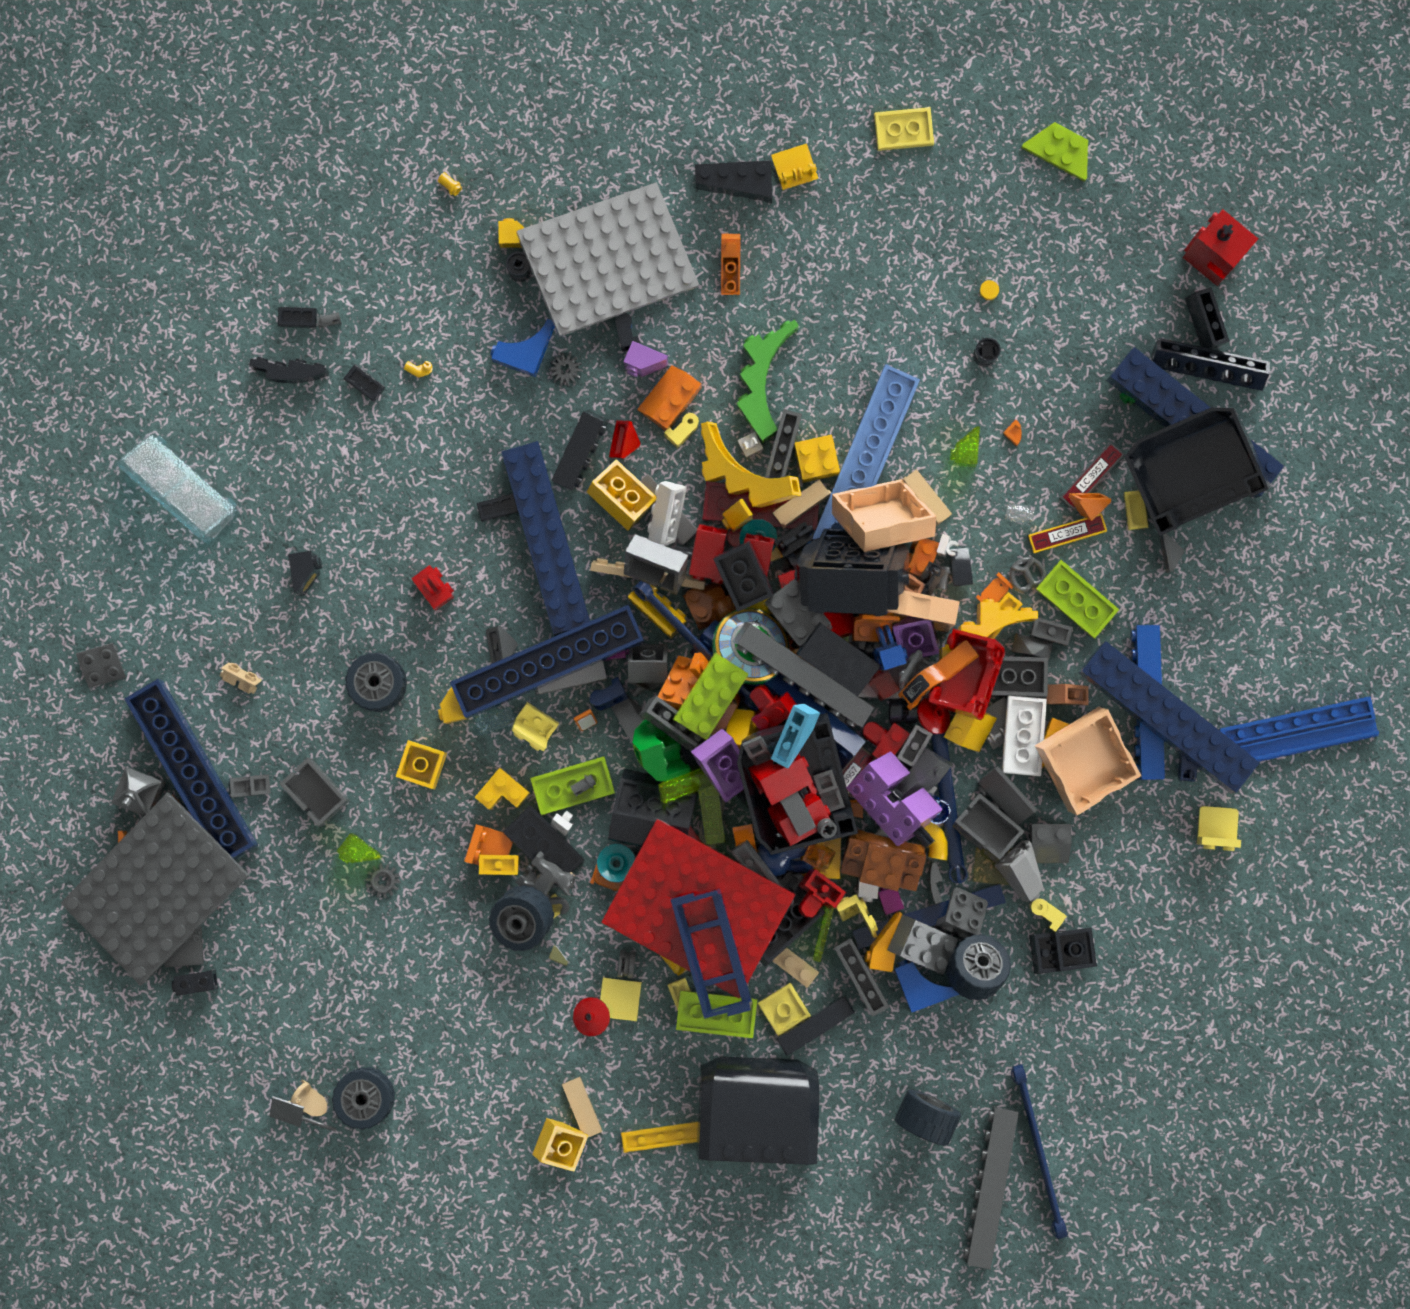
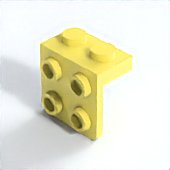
M526 702L514 720L512 731L518 739L528 741L535 750L545 751L548 739L559 725V722Z
M1201 806L1199 809L1197 844L1203 845V849L1215 850V846H1222L1225 851H1235V848H1241V840H1237L1238 810Z
M857 895L850 898H842L836 907L842 922L860 913L873 938H876L877 924L872 915L868 916V908L863 898L859 900Z

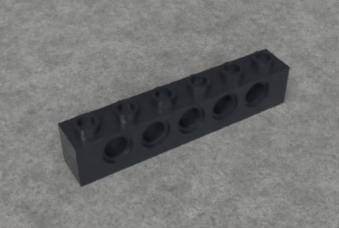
M1157 338L1151 355V361L1163 370L1263 391L1270 374L1269 361L1163 338Z

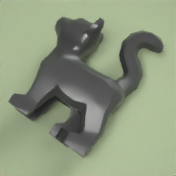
M540 851L531 862L540 873L536 874L533 871V866L529 865L525 870L527 876L521 875L515 883L519 886L526 885L540 890L548 897L552 905H562L560 914H566L569 911L568 901L562 897L551 898L549 892L554 883H557L567 896L569 890L574 888L575 874L573 872H564L556 864L546 861L543 858L544 854Z

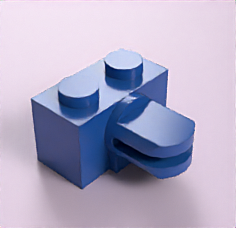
M884 625L883 631L881 627H877L876 634L880 647L874 648L872 654L874 660L881 665L878 670H887L906 664V659L908 658L905 647L902 648L901 645H897V642H894L890 627Z

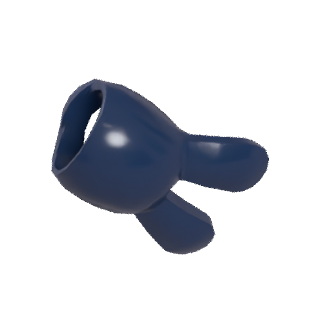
M758 844L757 846L758 855L775 877L781 876L787 871L805 874L815 867L812 860L792 861V859L808 854L812 850V845L773 855L770 854L763 844Z

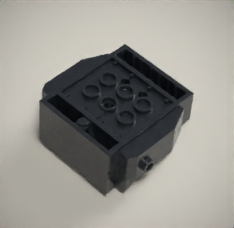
M823 529L820 538L804 546L797 562L794 579L798 583L801 604L808 606L809 611L818 614L834 612L873 614L874 616L887 615L888 610L898 609L899 595L904 592L905 586L909 585V550L904 544H898L864 552L845 529Z

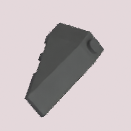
M628 696L629 699L611 708L632 743L635 728L645 719L639 715L642 708Z

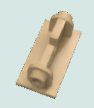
M228 662L221 667L220 677H222V680L233 686L236 685L237 680L240 681L238 688L248 694H254L257 690L256 685L262 681L256 674L240 669V666Z

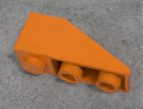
M722 234L721 295H740V234Z

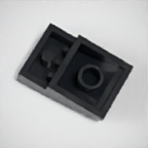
M1092 928L1029 935L1034 974L1097 967Z

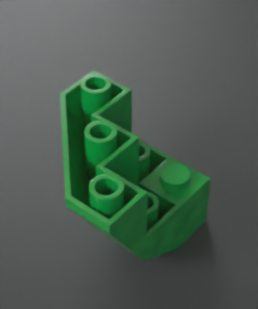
M645 719L635 728L632 741L634 753L640 765L657 781L685 785L691 784L690 775H692L689 765H686L680 759V744Z

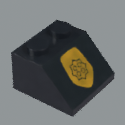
M312 551L288 554L294 593L299 596L306 595L319 577L320 569L323 568L321 558H318Z

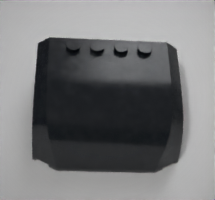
M1211 407L1138 439L1124 456L1159 536L1233 502L1269 490L1271 487L1246 428L1234 408Z
M828 713L819 715L812 733L799 751L801 757L804 756L808 762L807 770L817 790L816 795L820 799L821 797L813 776L832 770L845 807L832 811L831 816H829L837 826V832L831 838H824L817 831L790 846L778 833L767 808L773 805L770 804L764 793H759L748 768L753 766L754 763L749 758L742 743L760 735L767 745L771 741L778 742L785 724L755 732L742 740L737 760L738 769L756 837L771 855L858 833ZM829 825L824 827L826 829L825 831L829 830Z
M720 1056L701 1065L696 1152L698 1159L730 1162L817 1164L819 1078L816 1069L798 1059Z

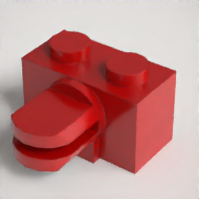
M429 565L411 579L436 611L454 598L451 594L454 590L448 582L444 584L440 579L443 575L438 568L435 567L433 569Z
M758 685L750 694V698L759 709L751 720L760 731L774 727L786 720L793 705L797 704L788 692L780 697L777 695L773 696L765 685Z
M869 722L862 731L863 736L877 746L871 754L876 759L890 751L896 755L910 735V733L896 723H893L887 731L876 722Z
M816 869L809 870L798 885L807 892L799 904L798 910L804 917H814L822 905L829 909L836 908L846 892Z

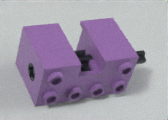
M890 751L869 763L846 789L897 846L916 836L928 848L935 840L924 828L943 809L924 788L901 800L904 795L898 789L895 791L893 789L910 772Z

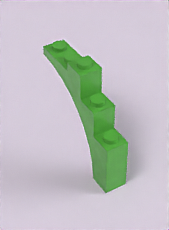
M795 320L784 322L780 326L781 329L775 333L774 331L769 332L764 336V340H762L759 334L755 337L751 335L744 340L743 350L754 365L748 364L741 369L740 379L751 394L748 395L746 393L739 397L737 408L761 443L776 435L778 431L770 416L766 402V376L777 350L786 339L798 330L799 325Z

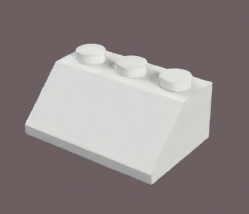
M667 481L657 485L655 490V496H657L656 503L653 504L651 510L653 518L647 530L649 533L648 539L665 546L676 542L687 486Z

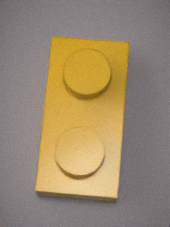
M479 855V874L518 875L519 855Z

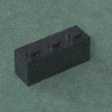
M1212 287L1196 291L1186 297L1185 301L1201 347L1215 349L1228 343L1229 338Z

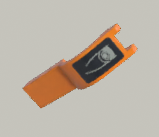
M965 640L936 664L925 668L912 678L898 696L900 698L904 697L909 704L907 706L909 710L913 709L931 688L951 679L979 657V655L968 641Z

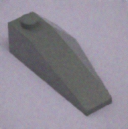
M927 748L909 771L910 774L896 788L904 795L901 800L922 788L928 792L941 781L953 763Z

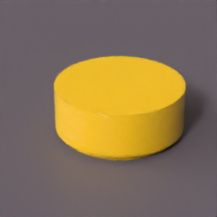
M992 280L983 282L980 287V295L985 300H993L999 293L998 284Z

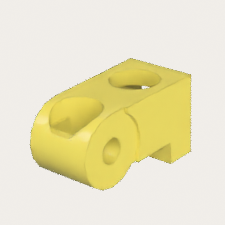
M693 413L684 415L682 422L674 430L669 427L664 432V436L678 449L698 428V417Z
M1036 899L1030 903L1031 912L1049 921L1050 925L1048 928L1054 932L1058 930L1067 917L1043 899Z

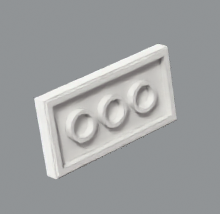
M1007 696L1002 759L1003 773L1041 776L1042 759L1035 745L1044 740L1047 699Z

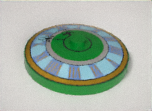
M745 608L739 612L735 610L724 617L715 629L712 639L713 654H719L747 672L749 675L743 684L757 685L768 682L776 677L775 674L767 670L769 666L764 663L760 665L752 660L753 655L750 653L744 654L737 650V645L733 643V640L745 622L752 624L789 649L787 634L777 620L767 612L754 608Z

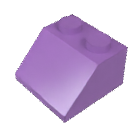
M632 341L624 359L625 370H627V374L633 377L638 375L641 377L666 368L669 364L667 355Z
M908 616L892 626L897 645H901L902 648L905 647L908 655L906 661L918 649L922 651L923 657L939 654V643L932 620Z

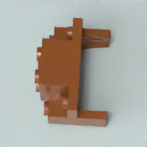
M857 829V834L847 837L840 873L859 877V881L862 883L898 891L899 888L912 891L917 890L919 878L922 876L926 860L925 847L922 844L904 842L897 846L888 837Z

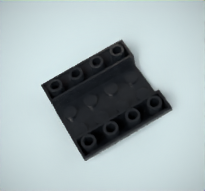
M624 769L613 808L608 840L642 847L657 819L689 835L693 810L700 786L693 787L692 782L689 785L657 781L649 773Z

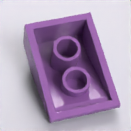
M721 729L692 750L691 753L719 795L727 802L744 788L737 765L740 750L734 739Z

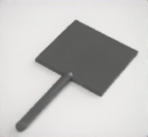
M275 1096L272 1097L270 1117L301 1127L303 1120L334 1132L337 1131L335 1127L304 1117L303 1106Z

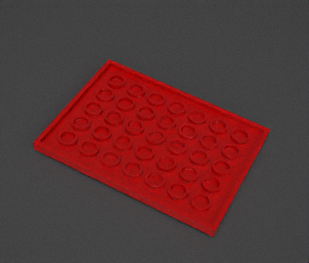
M657 819L601 923L690 971L670 899L694 893V896L720 889L746 982L748 983L796 894ZM712 896L682 904L689 927L718 919ZM720 925L691 933L704 980L733 973ZM736 979L713 984L740 998Z

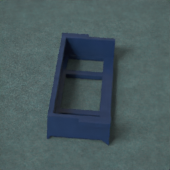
M720 889L694 896V893L670 899L704 1019L724 1013L732 1016L750 1011L752 1000ZM712 896L718 919L689 927L682 904ZM720 925L733 973L704 980L691 933ZM736 979L742 1001L712 1009L706 986Z

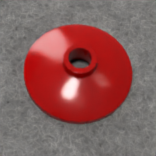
M925 698L919 703L917 714L921 725L932 734H942L947 731L950 726L948 710L931 704L929 698Z
M588 997L576 1005L573 1012V1022L577 1030L583 1035L597 1036L607 1029L610 1022V1012L602 1000ZM587 1014L591 1015L590 1021L586 1018Z

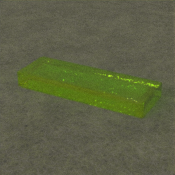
M698 769L658 784L660 798L663 803H667L712 786V783L703 770Z
M713 785L698 787L706 845L725 842L719 794Z
M825 907L826 913L823 915L812 958L814 961L821 962L834 908L829 909Z

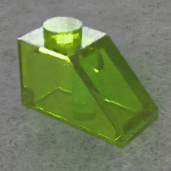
M979 426L972 429L955 444L954 449L950 450V460H953V466H977Z
M350 833L336 851L340 854L339 858L347 864L349 862L358 863L380 860L384 857L354 833Z

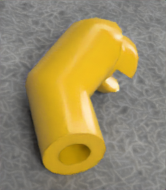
M408 361L404 366V370L420 378L432 372V364L425 361L424 364L416 366Z

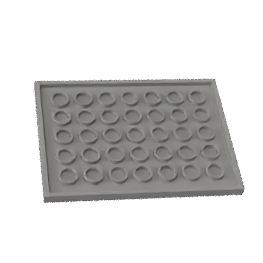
M657 182L516 232L559 337L699 287L698 280Z

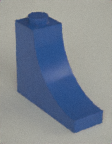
M547 319L541 330L525 341L518 343L498 341L497 345H493L490 356H492V361L536 378L555 328L552 320Z
M907 959L897 962V966L894 967L911 1013L959 995L952 986L938 985L925 979L912 961L908 962Z

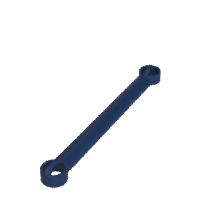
M640 580L633 587L635 594L641 600L648 601L699 653H702L710 661L714 654L653 595L654 592L651 586ZM742 684L738 692L743 696L745 704L753 711H757L758 707L750 698L753 690H749Z
M946 731L942 734H933L931 737L933 752L950 761L948 742L944 737ZM950 768L938 783L941 808L943 809L941 812L944 833L948 841V877L953 883L960 884L967 879L968 871L964 866L960 833L952 827L958 819ZM954 867L956 868L957 881H954L951 877V871ZM960 867H962V869L964 870V877L962 881Z
M1022 1064L1012 1066L1011 1078L1019 1086L1054 1218L1051 1230L1057 1239L1066 1238L1068 1233L1065 1222L1061 1218L1026 1085V1074Z

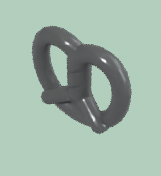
M1024 557L1012 564L1009 571L1010 582L1013 588L1020 593L1028 592L1032 587H1037L1047 576L1042 563L1034 557ZM1027 563L1024 567H1020L1021 564ZM1032 564L1041 573V578L1038 581H1034L1029 570ZM1015 571L1023 573L1027 582L1025 587L1018 585L1015 579Z

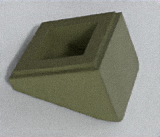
M554 945L549 959L565 966L568 965V960L559 948Z

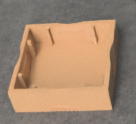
M902 479L877 484L868 488L832 494V515L864 552L935 536L936 515L915 496L912 489Z
M904 591L899 595L898 609L888 610V613H894V616L900 617V621L908 616L932 620L935 630L948 632L956 623L960 602Z
M1097 707L1035 745L1068 812L1075 815L1081 814L1100 802L1111 792L1123 788L1141 776L1130 752L1122 742L1120 732L1109 710L1102 707Z

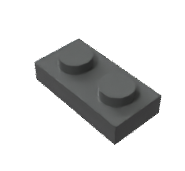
M1038 617L1033 623L1030 636L1068 646L1073 627Z

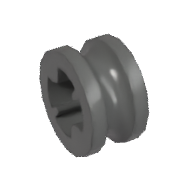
M824 818L817 824V831L822 837L831 838L836 834L837 826L831 819ZM829 825V830L825 831L826 829L824 827Z

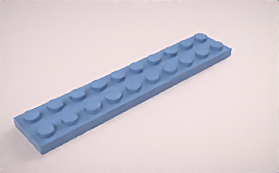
M884 365L840 469V473L832 488L831 495L814 531L813 540L820 538L823 529H844L832 515V494L868 488L877 484L920 379L889 365Z

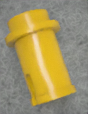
M446 172L439 176L438 183L449 190L450 195L456 196L462 190L460 182H455Z

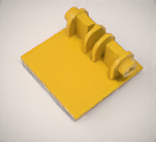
M807 143L771 155L782 190L818 179L817 168L813 164Z

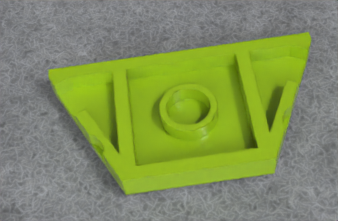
M1054 122L1023 143L1021 148L1083 182L1086 181L1088 139Z

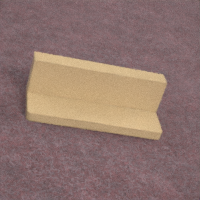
M917 469L902 479L912 489L915 496L936 515V526L952 515Z
M819 479L802 491L800 497L791 499L775 510L773 515L784 529L828 498L831 492L825 488Z

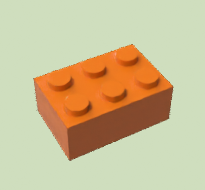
M683 656L677 657L658 695L660 699L677 711L698 680L689 670L692 659Z

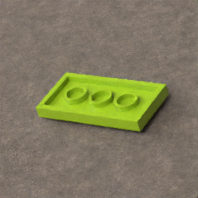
M1062 560L1054 566L1036 588L1041 595L1093 639L1097 637L1119 611L1114 604Z
M714 653L673 719L707 740L749 674L719 654Z
M605 756L530 778L541 815L615 794ZM591 774L596 785H594L593 789L589 788L576 797L570 786L584 779L585 775L589 776Z
M680 990L676 1030L753 1038L757 999L751 998L750 1011L732 1016L724 1013L704 1019L697 992ZM708 994L712 1009L742 1001L741 997Z

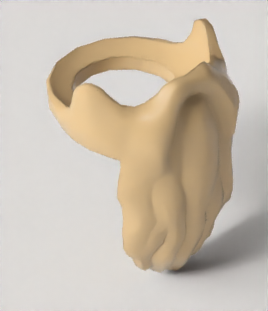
M301 1080L303 1084L297 1088L289 1102L303 1106L304 1112L311 1116H322L327 1113L325 1098L317 1090L312 1089L308 1082Z

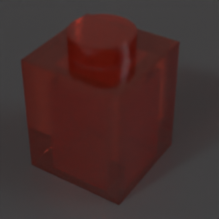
M881 670L876 672L872 677L873 679L869 681L880 702L900 690L888 670L884 673Z

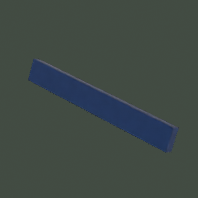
M1000 884L972 892V894L987 900V908L1006 903ZM950 900L903 915L928 926H934L938 918L946 915ZM890 919L876 923L878 931H876L877 936ZM867 926L852 931L858 950L870 946L876 939L873 938Z

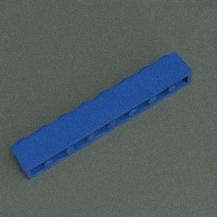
M1136 625L1130 634L1131 642H1134V649L1131 650V659L1135 661L1138 667L1162 685L1160 625ZM1136 719L1137 726H1134V737H1137V745L1134 746V755L1138 757V764L1136 766L1141 774L1138 780L1165 779L1164 741Z

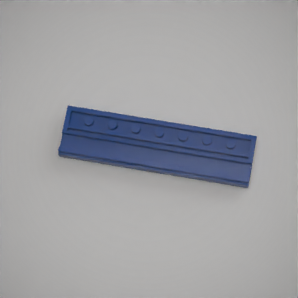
M1370 696L1219 729V731L1259 762L1379 736Z

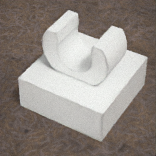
M755 432L738 440L746 458L763 450Z
M942 534L937 549L938 556L946 558L947 553L950 556H955L956 553L950 551V547H958V542L951 541L950 536Z
M568 811L562 817L556 814L550 825L566 836L572 827L569 821L573 815Z

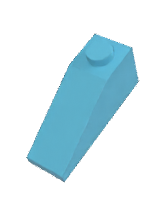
M805 704L793 705L771 760L785 768H789L812 733L820 712Z

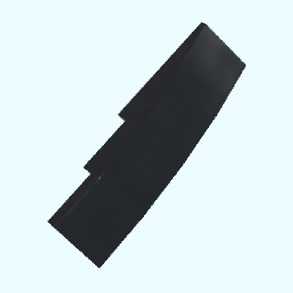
M843 996L777 1038V1041L786 1056L854 1014L855 1011L847 998Z

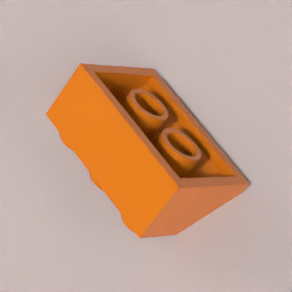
M671 365L637 410L666 431L674 425L702 389V384L687 372Z

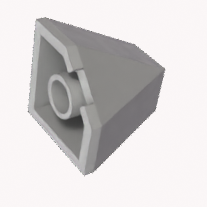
M1029 840L1018 843L998 864L994 865L1022 901L1033 902L1040 896L1039 893L1044 887L1032 843Z

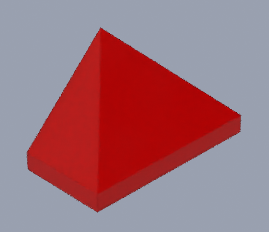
M616 421L609 458L624 459L639 448L641 443L631 421Z

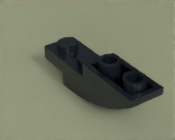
M257 357V359L251 358L249 363L252 369L267 372L265 377L269 381L279 383H304L329 375L325 365L320 363H314V365L306 364L307 361L298 358L295 361L289 360L288 367H286L287 364L275 361V364L269 363L268 359Z

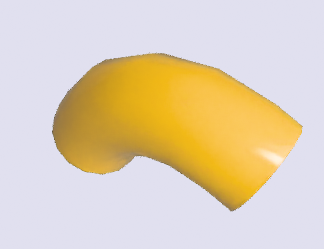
M931 821L924 828L935 840L929 846L928 857L947 860L948 841L943 830L934 821Z

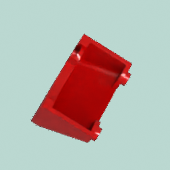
M953 628L952 633L947 638L949 649L952 651L967 640L979 657L948 681L941 682L940 686L936 685L934 688H931L928 696L929 702L941 708L981 721L986 713L1004 658L1005 649L996 639Z

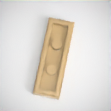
M581 1077L563 1083V1089L580 1130L588 1134V1137L602 1132Z

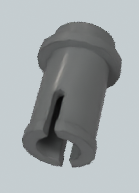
M339 312L324 316L320 314L319 317H316L319 328L325 329L327 326L342 324Z
M940 566L946 569L935 589L947 590L949 574H952L951 568Z
M590 774L589 776L585 775L584 779L570 787L577 797L589 788L593 789L596 782Z

